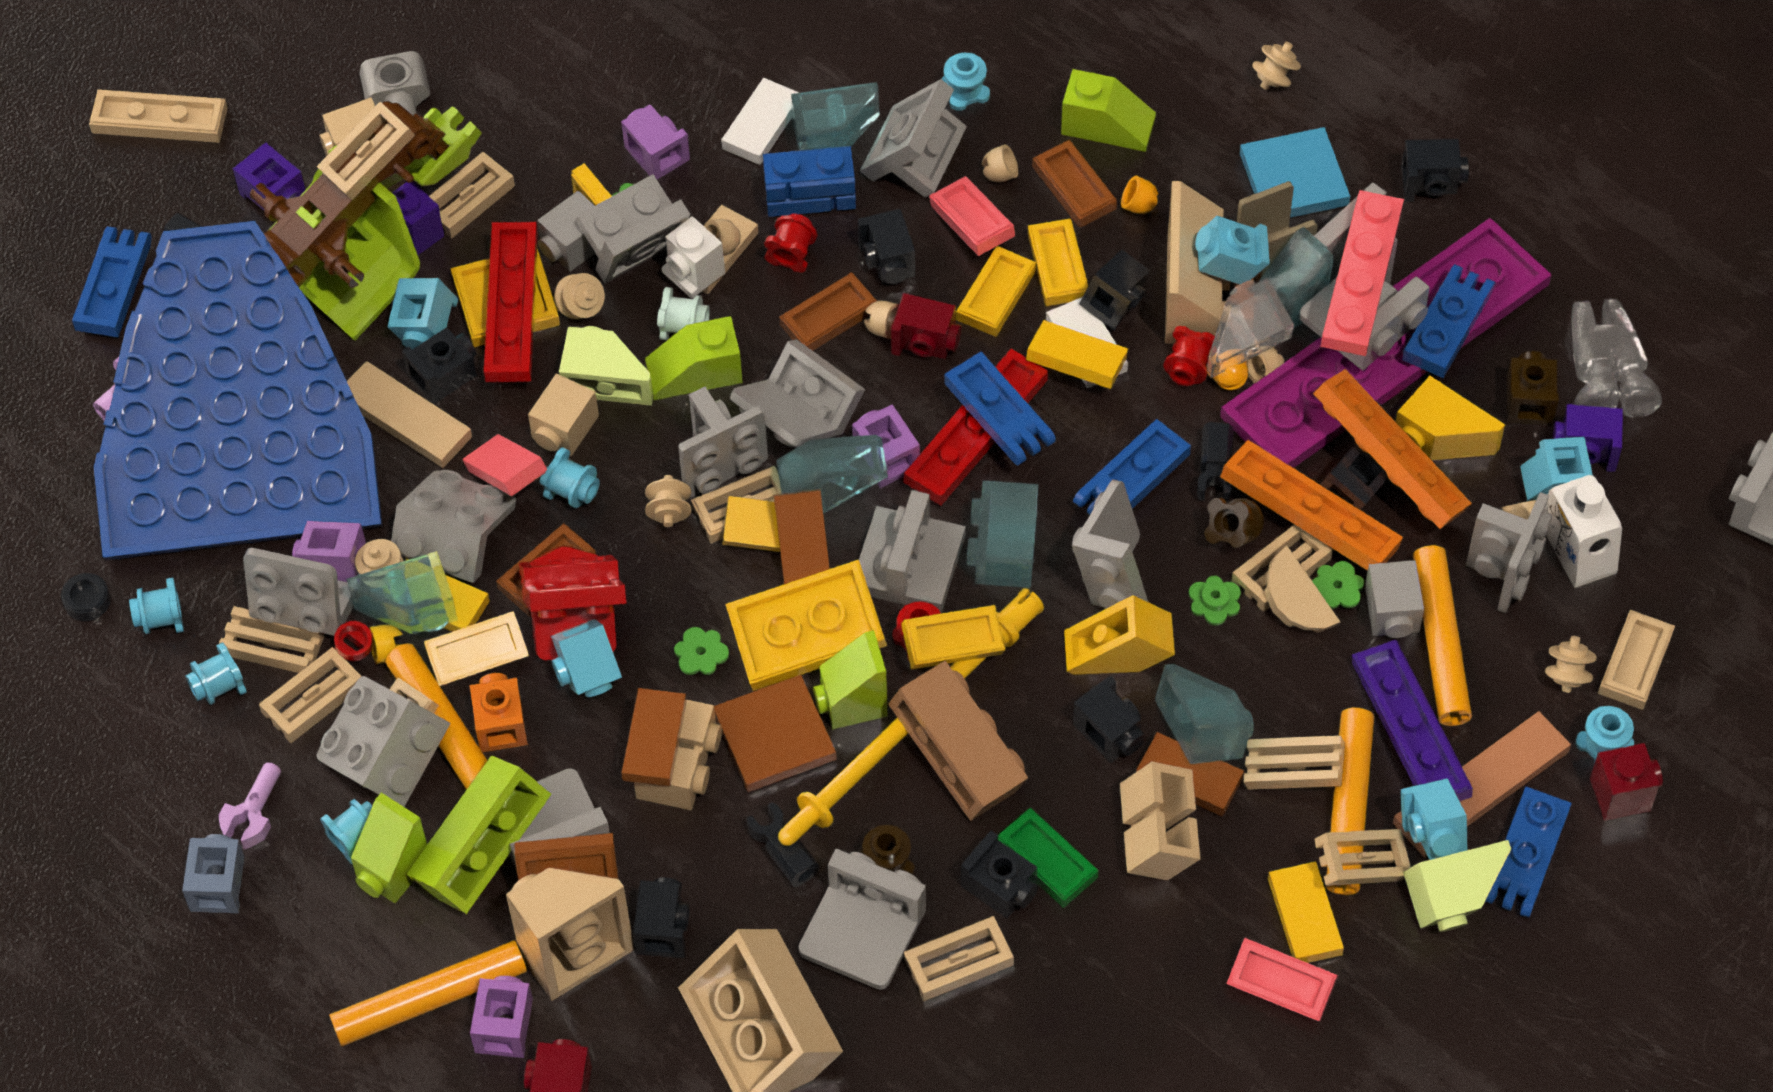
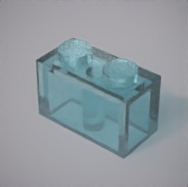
M983 481L981 498H972L971 526H979L978 538H969L967 566H976L975 584L1031 588L1038 510V484Z

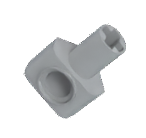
M408 51L371 58L361 64L360 77L365 99L372 98L375 106L379 102H397L414 115L415 113L417 114L416 106L431 95L424 61L417 52Z

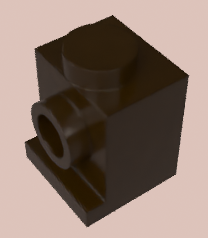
M1537 351L1524 352L1519 358L1511 357L1507 373V423L1553 426L1559 401L1557 393V360H1548L1544 354Z

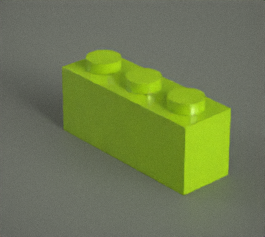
M491 755L409 869L407 875L439 901L467 914L510 854V844L520 840L552 794L520 767Z

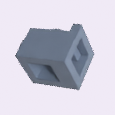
M211 834L205 838H190L182 889L190 912L239 913V893L245 857L239 839H232L221 834Z

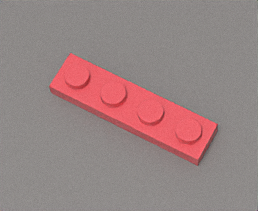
M1359 190L1322 335L1321 347L1366 356L1404 199Z

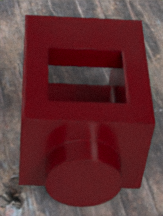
M903 293L891 327V354L900 356L902 349H905L921 357L934 356L946 359L949 350L956 351L961 337L962 325L956 324V305Z

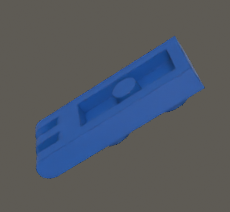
M109 226L105 228L72 319L75 331L119 337L151 246V233L140 232L134 246V230L123 229L120 239L116 243L118 237L117 228Z
M1456 264L1452 266L1431 302L1427 315L1417 326L1410 338L1402 357L1403 361L1442 378L1446 375L1496 285L1495 281L1487 278L1480 291L1474 289L1480 275L1470 271L1463 284L1458 282L1461 278L1463 267Z
M982 352L945 373L944 384L1014 464L1020 465L1026 461V455L1019 445L1031 456L1041 451V446L1034 435L1046 447L1056 442L1052 430Z
M1156 419L1083 486L1075 495L1073 502L1080 508L1084 507L1094 497L1097 498L1100 493L1104 492L1109 483L1114 479L1124 482L1133 509L1190 455L1191 445ZM1096 499L1089 505L1087 509V513L1089 515L1092 513L1094 509Z
M1525 786L1505 841H1509L1511 851L1485 902L1492 904L1497 897L1498 888L1503 889L1507 892L1501 908L1511 911L1516 896L1525 897L1521 905L1520 915L1530 918L1567 819L1571 802Z

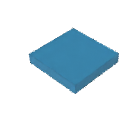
M1325 127L1240 145V156L1254 194L1287 181L1292 183L1294 191L1290 218L1343 207L1349 204L1350 194Z

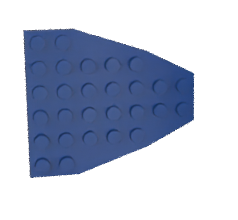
M255 221L163 231L156 249V259L153 266L148 269L143 282L144 289L135 312L132 311L126 326L113 381L115 388L110 409L106 411L104 420L105 431L100 452L96 454L94 463L103 558L105 560L302 537L307 521L361 523L362 529L383 527L373 436L310 303Z

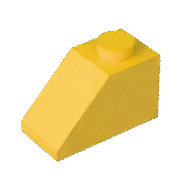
M1431 376L1424 381L1398 410L1396 423L1431 460L1495 455L1500 449L1505 424Z
M1134 595L1064 630L1067 672L1071 674L1141 672L1175 655L1172 613Z

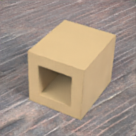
M555 374L528 414L532 439L548 451H556L561 447L566 448L570 451L569 456H572L599 416L596 392L559 374Z

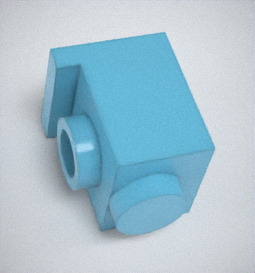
M1216 216L1197 233L1195 247L1198 251L1200 272L1244 286L1270 264L1267 226L1258 224L1253 228Z
M399 278L387 327L402 341L404 346L414 349L447 327L451 307L457 306L458 298L439 278Z
M1584 437L1544 439L1539 442L1540 448L1535 450L1536 455L1520 466L1527 501L1537 500L1540 492L1548 494L1549 490L1555 486L1587 475H1593Z
M1448 779L1401 789L1402 827L1405 832H1410L1414 843L1421 842L1429 860L1467 851V815Z

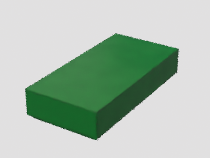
M1031 808L998 835L999 841L1037 866V884L1063 908L1098 878L1099 870Z

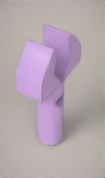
M265 763L244 803L237 806L225 803L219 813L222 833L230 838L237 825L244 823L247 819L249 820V826L240 839L243 849L250 848L263 841L271 828L269 819L261 815V810L281 774L280 768L273 763Z

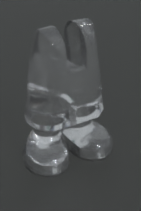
M1618 299L1604 300L1602 308L1603 325H1596L1593 309L1589 301L1575 302L1571 312L1574 363L1577 378L1587 383L1577 394L1575 405L1616 408L1620 399L1623 414L1628 417H1645L1654 413L1662 403L1660 389L1650 377L1643 373L1647 368L1648 361L1635 329ZM1616 381H1620V392Z

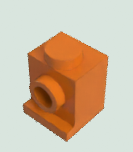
M491 673L480 678L479 684L469 685L475 729L482 753L528 745L517 678L507 679L505 674Z

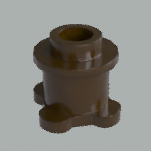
M1215 498L1209 502L1207 510L1210 513V520L1204 534L1207 541L1211 544L1223 541L1229 542L1231 546L1238 548L1255 541L1261 534L1264 525L1263 514L1260 507L1254 501L1242 498L1226 503L1223 498Z
M881 825L869 831L864 838L860 853L870 857L876 865L892 872L902 870L912 875L914 874V864L908 860L911 852L910 839L903 830L892 825Z

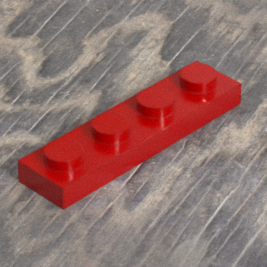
M492 222L484 358L486 382L531 381L538 242L536 222Z
M1010 349L995 366L1027 403L1031 401L1048 381V370L1036 363L1027 361L1025 356L1013 349ZM962 405L905 471L904 483L918 492L930 494V500L942 506L995 441Z

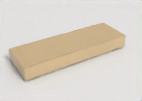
M97 90L89 126L94 134L220 143L227 113L226 100L221 98Z
M368 361L347 381L364 417L442 468L472 438L469 427Z

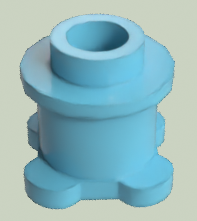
M964 52L955 54L945 63L942 80L954 89L950 97V107L952 109L962 111L965 110L967 105L976 102L985 103L989 100L990 89L982 84L986 79L987 68L981 57Z
M561 447L551 464L547 467L546 473L540 477V484L544 487L543 497L551 500L557 494L567 499L571 507L578 508L583 503L588 504L593 500L599 489L600 480L596 478L597 470L594 466L586 465L584 467L569 460L570 451Z
M174 577L166 579L167 588L148 592H143L142 588L137 589V598L129 599L134 627L143 626L145 634L151 633V628L175 624L177 633L184 632L180 599Z
M223 642L216 645L219 652L218 655L200 664H197L195 661L190 663L192 672L185 675L197 701L206 698L207 702L212 705L215 703V697L236 688L240 696L247 693L241 672Z
M1601 706L1593 710L1587 717L1586 731L1578 733L1575 742L1576 747L1580 751L1587 752L1594 759L1595 763L1598 752L1634 745L1632 738L1634 731L1633 722L1629 715L1620 708Z
M355 799L349 802L350 808L334 820L327 814L320 818L329 840L352 865L351 856L372 808L368 801L361 805Z

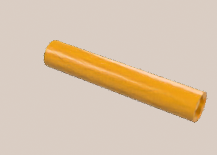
M1430 545L1417 549L1413 554V559L1416 560L1424 606L1423 624L1439 723L1445 726H1458L1470 721L1472 713L1446 551L1443 547Z
M410 643L402 644L394 648L387 655L385 663L396 680L399 677L438 704L439 707L434 714L451 723L438 746L467 790L488 760L414 645Z
M1348 708L1341 712L1339 735L1342 736L1345 742L1342 786H1334L1330 832L1365 831L1374 714L1363 708ZM1363 846L1338 847L1339 854L1362 853ZM1362 865L1342 866L1343 870L1362 869ZM1360 884L1326 886V888L1335 894L1351 895L1359 892Z
M513 940L329 1014L340 1045L343 1047L477 993L480 978L494 980L497 976L516 977L526 973L527 969L518 945Z

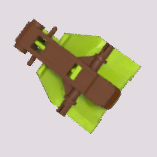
M383 102L382 104L400 119L415 136L353 200L340 190L320 169L315 173L310 186L298 197L286 199L281 195L276 196L263 183H259L255 187L266 196L265 199L254 189L250 192V198L265 209V216L270 221H276L264 235L299 289L355 341L394 300L399 278H414L420 268V260L396 196L388 188L402 179L408 183L414 180L420 186L436 184L469 158L471 147L482 134L471 121L462 130L456 131L458 124L463 121L464 117L453 106L443 114L438 109L432 108L423 117L416 113L412 115L397 102ZM386 120L367 140L371 141L388 121ZM336 146L331 148L328 152L330 153ZM356 152L336 171L337 174L357 155Z

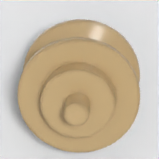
M1286 41L1283 46L1278 44L1273 46L1263 45L1262 51L1267 56L1265 61H1255L1252 64L1255 71L1258 72V78L1262 80L1261 88L1268 90L1270 86L1278 88L1291 85V81L1287 77L1288 71L1301 68L1300 63L1296 60V55L1290 51L1293 47L1291 43Z
M579 273L562 278L556 286L554 298L558 310L564 316L571 319H580L596 315L603 306L605 294L602 284L596 277L588 273Z
M665 475L663 479L654 481L646 487L645 495L650 502L645 507V513L652 520L663 523L665 527H671L673 523L682 521L690 516L691 506L686 500L691 496V488L686 483L673 479L671 475Z
M376 539L366 543L358 550L355 557V567L360 574L361 581L371 590L384 591L395 587L403 579L406 572V565L401 557L398 546L386 539Z
M1571 636L1570 642H1561L1560 645L1549 648V654L1556 658L1557 662L1556 665L1548 666L1545 673L1553 678L1554 682L1562 685L1563 692L1570 693L1572 687H1579L1593 680V675L1585 670V664L1595 662L1597 656L1588 650L1587 646L1580 644V637Z

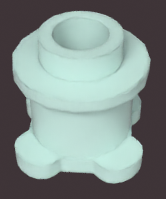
M664 288L657 318L660 340L667 341L670 332L677 333L688 324L709 321L710 308L707 305H703L702 296L696 295L694 299L673 297V288Z

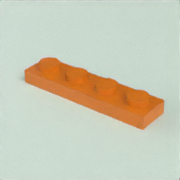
M1346 369L1323 382L1313 393L1323 404L1325 411L1346 428L1354 437L1356 444L1364 452L1369 453L1386 471L1390 481L1396 486L1401 487L1418 505L1421 514L1428 520L1433 521L1439 529L1460 516L1472 504Z
M1247 440L1223 467L1220 476L1222 479L1367 571L1369 564L1387 563L1401 544L1403 539L1401 535L1250 440Z

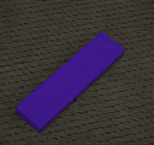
M1397 640L1352 654V665L1413 785L1417 786L1448 779L1459 801L1471 798L1473 788Z

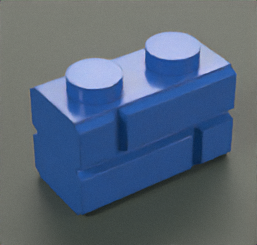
M851 146L763 154L768 217L793 213L827 212L832 209L837 211L856 209Z

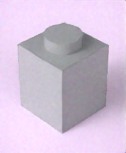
M580 191L575 192L537 220L540 234L538 245L541 251L551 262L558 261L569 272L595 254V251L576 223L577 215L594 207Z
M1416 560L1369 564L1365 582V593L1372 635H1387L1391 638H1401L1411 633H1419L1424 606Z

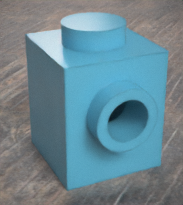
M593 619L551 636L558 658L552 660V665L561 686L569 684L570 689L577 695L585 693L586 697H592L612 688L611 682L622 678L604 626L597 620Z

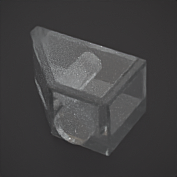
M1268 278L1258 283H1255L1254 280L1246 281L1230 292L1231 296L1226 300L1208 357L1207 373L1210 378L1292 337L1294 323Z

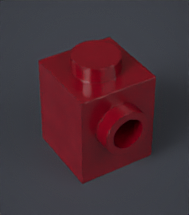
M1645 743L1598 752L1590 777L1604 821L1650 812L1658 789L1663 785L1660 765L1656 759L1650 760Z
M566 1039L554 1040L552 1044L538 1042L535 1060L528 1059L526 1063L524 1089L530 1090V1092H588L592 1069L588 1047H582L579 1043Z

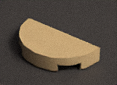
M1286 545L1270 561L1266 575L1267 588L1265 589V596L1272 612L1285 625L1290 627L1294 625L1303 630H1313L1320 633L1337 626L1340 620Z

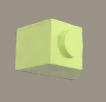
M594 326L584 328L568 327L559 375L594 390L597 400L652 406L653 391L649 371L613 331L603 330Z
M1506 840L1420 862L1404 871L1403 874L1420 928L1437 924L1439 932H1445L1467 925L1466 916L1482 908L1511 851L1509 841Z

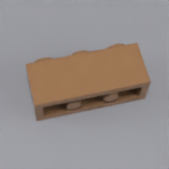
M943 661L901 687L889 702L890 708L970 821L1016 793L1028 779L1024 772V764L1019 755L1014 750L1006 747L997 734V727L992 717L985 710L979 709L969 695V687L963 676L957 671H952L946 661Z

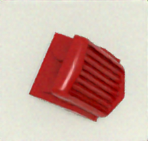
M561 545L534 558L530 562L519 563L523 602L531 611L535 651L539 658L542 660L558 658L551 636L593 619L603 624L612 651H615L614 605L626 604L625 585L619 580L618 560L614 556H598L571 546Z

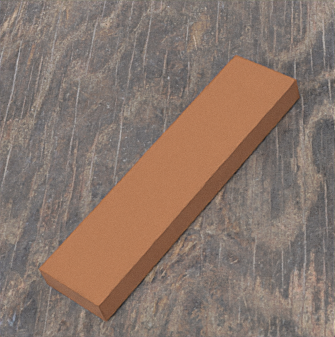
M1540 711L1462 766L1473 788L1472 797L1460 801L1467 815V826L1569 753L1571 744ZM1402 811L1394 816L1393 824L1397 829H1401L1402 834L1425 858L1427 854L1421 842L1414 843L1410 832L1404 831L1402 827Z

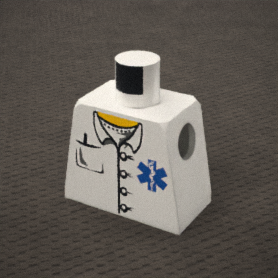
M1587 475L1550 489L1547 494L1549 498L1545 512L1553 515L1546 532V537L1574 588L1616 574L1618 571L1622 526L1605 495L1602 485L1598 483L1593 475Z

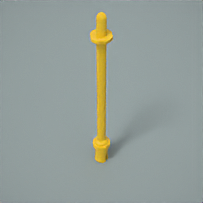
M1023 588L1000 613L997 612L1006 647H1011L1019 639V632L1044 610L1040 598L1034 592L1030 594L1029 589ZM986 657L954 662L950 668L952 671L959 672L965 679ZM898 717L816 796L810 792H802L797 797V803L801 811L780 830L778 839L782 845H793L814 824L824 828L829 827L833 823V817L829 809L908 734Z

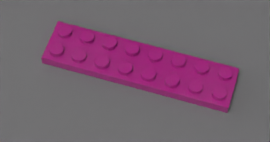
M1489 218L1393 287L1399 291L1417 276L1430 287L1426 305L1429 308L1454 264L1463 267L1461 278L1458 281L1462 284L1470 271L1480 275L1474 288L1480 291L1487 278L1495 281V288L1464 341L1463 347L1550 284L1551 274L1498 224ZM1416 328L1410 329L1395 342L1385 355L1379 356L1363 371L1338 350L1321 347L1322 337H1320L1222 406L1220 417L1226 423H1229L1245 442L1250 440L1294 468L1346 431V428L1338 420L1332 418L1325 411L1323 404L1313 394L1323 382L1346 369L1370 396L1382 405L1428 372L1402 360L1404 349Z

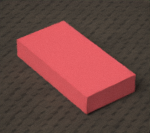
M966 176L929 195L931 207L977 256L1015 237L1014 225Z
M499 434L462 459L468 472L510 496L515 495L547 471L540 456Z
M1244 938L1226 984L1320 1022L1338 975Z

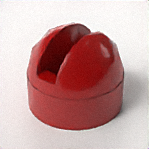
M345 622L335 632V649L346 661H361L368 656L372 649V633L362 622ZM347 637L360 650L355 651L344 643L343 640Z

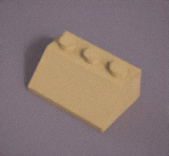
M1172 181L1167 241L1165 343L1174 344L1176 339L1172 334L1175 327L1186 326L1192 331L1213 334L1217 338L1216 346H1219L1221 328H1229L1230 301H1222V291H1230L1231 281L1199 271L1198 251L1195 247L1197 233L1203 226L1207 225L1216 216L1223 217V209L1181 181Z
M547 868L538 875L530 874L523 877L506 894L517 945L524 963L551 1001L634 950L625 890L619 879Z
M737 929L678 987L732 1092H789L815 1079L843 1052L777 929Z

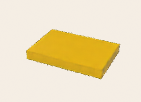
M859 560L726 604L753 691L820 669L819 666L865 632L874 630L879 648L887 646Z

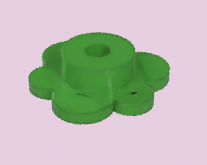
M1345 561L1337 562L1333 567L1329 565L1320 566L1317 571L1318 577L1312 580L1331 609H1335L1339 605L1345 608L1357 606L1360 602L1359 591L1364 587V579L1359 575H1354V567Z
M1210 576L1206 583L1196 582L1189 589V597L1193 601L1191 611L1196 616H1204L1206 622L1211 625H1221L1226 621L1227 616H1235L1239 613L1240 606L1237 601L1240 598V588L1233 582L1223 583L1222 579L1218 576Z
M698 627L687 629L683 634V641L678 642L674 647L675 655L680 658V670L688 675L696 674L699 671L705 675L713 674L716 671V665L724 663L729 657L728 647L720 642V634L715 630L705 633Z

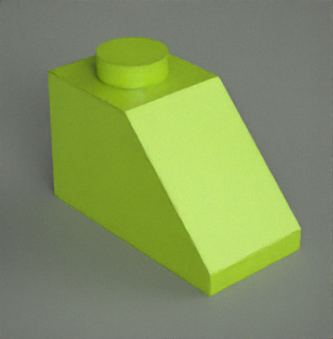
M1072 69L1062 103L1061 135L1146 152L1156 112L1115 77Z
M731 316L688 324L645 358L646 368L651 375L654 400L692 393L703 387L709 390L743 383L740 351Z
M873 630L863 633L819 666L821 685L813 686L815 701L819 714L828 712L832 730L888 716L886 669Z
M382 792L373 803L351 860L357 877L355 881L362 890L372 897L378 898L382 895L396 903L414 882L407 875V872L427 846L420 817Z

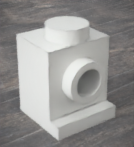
M693 216L665 236L668 257H666L667 263L662 266V272L691 299L725 274L722 242Z

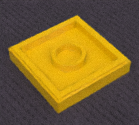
M538 249L533 332L560 325L559 315ZM490 258L451 268L454 285L474 347L485 345Z

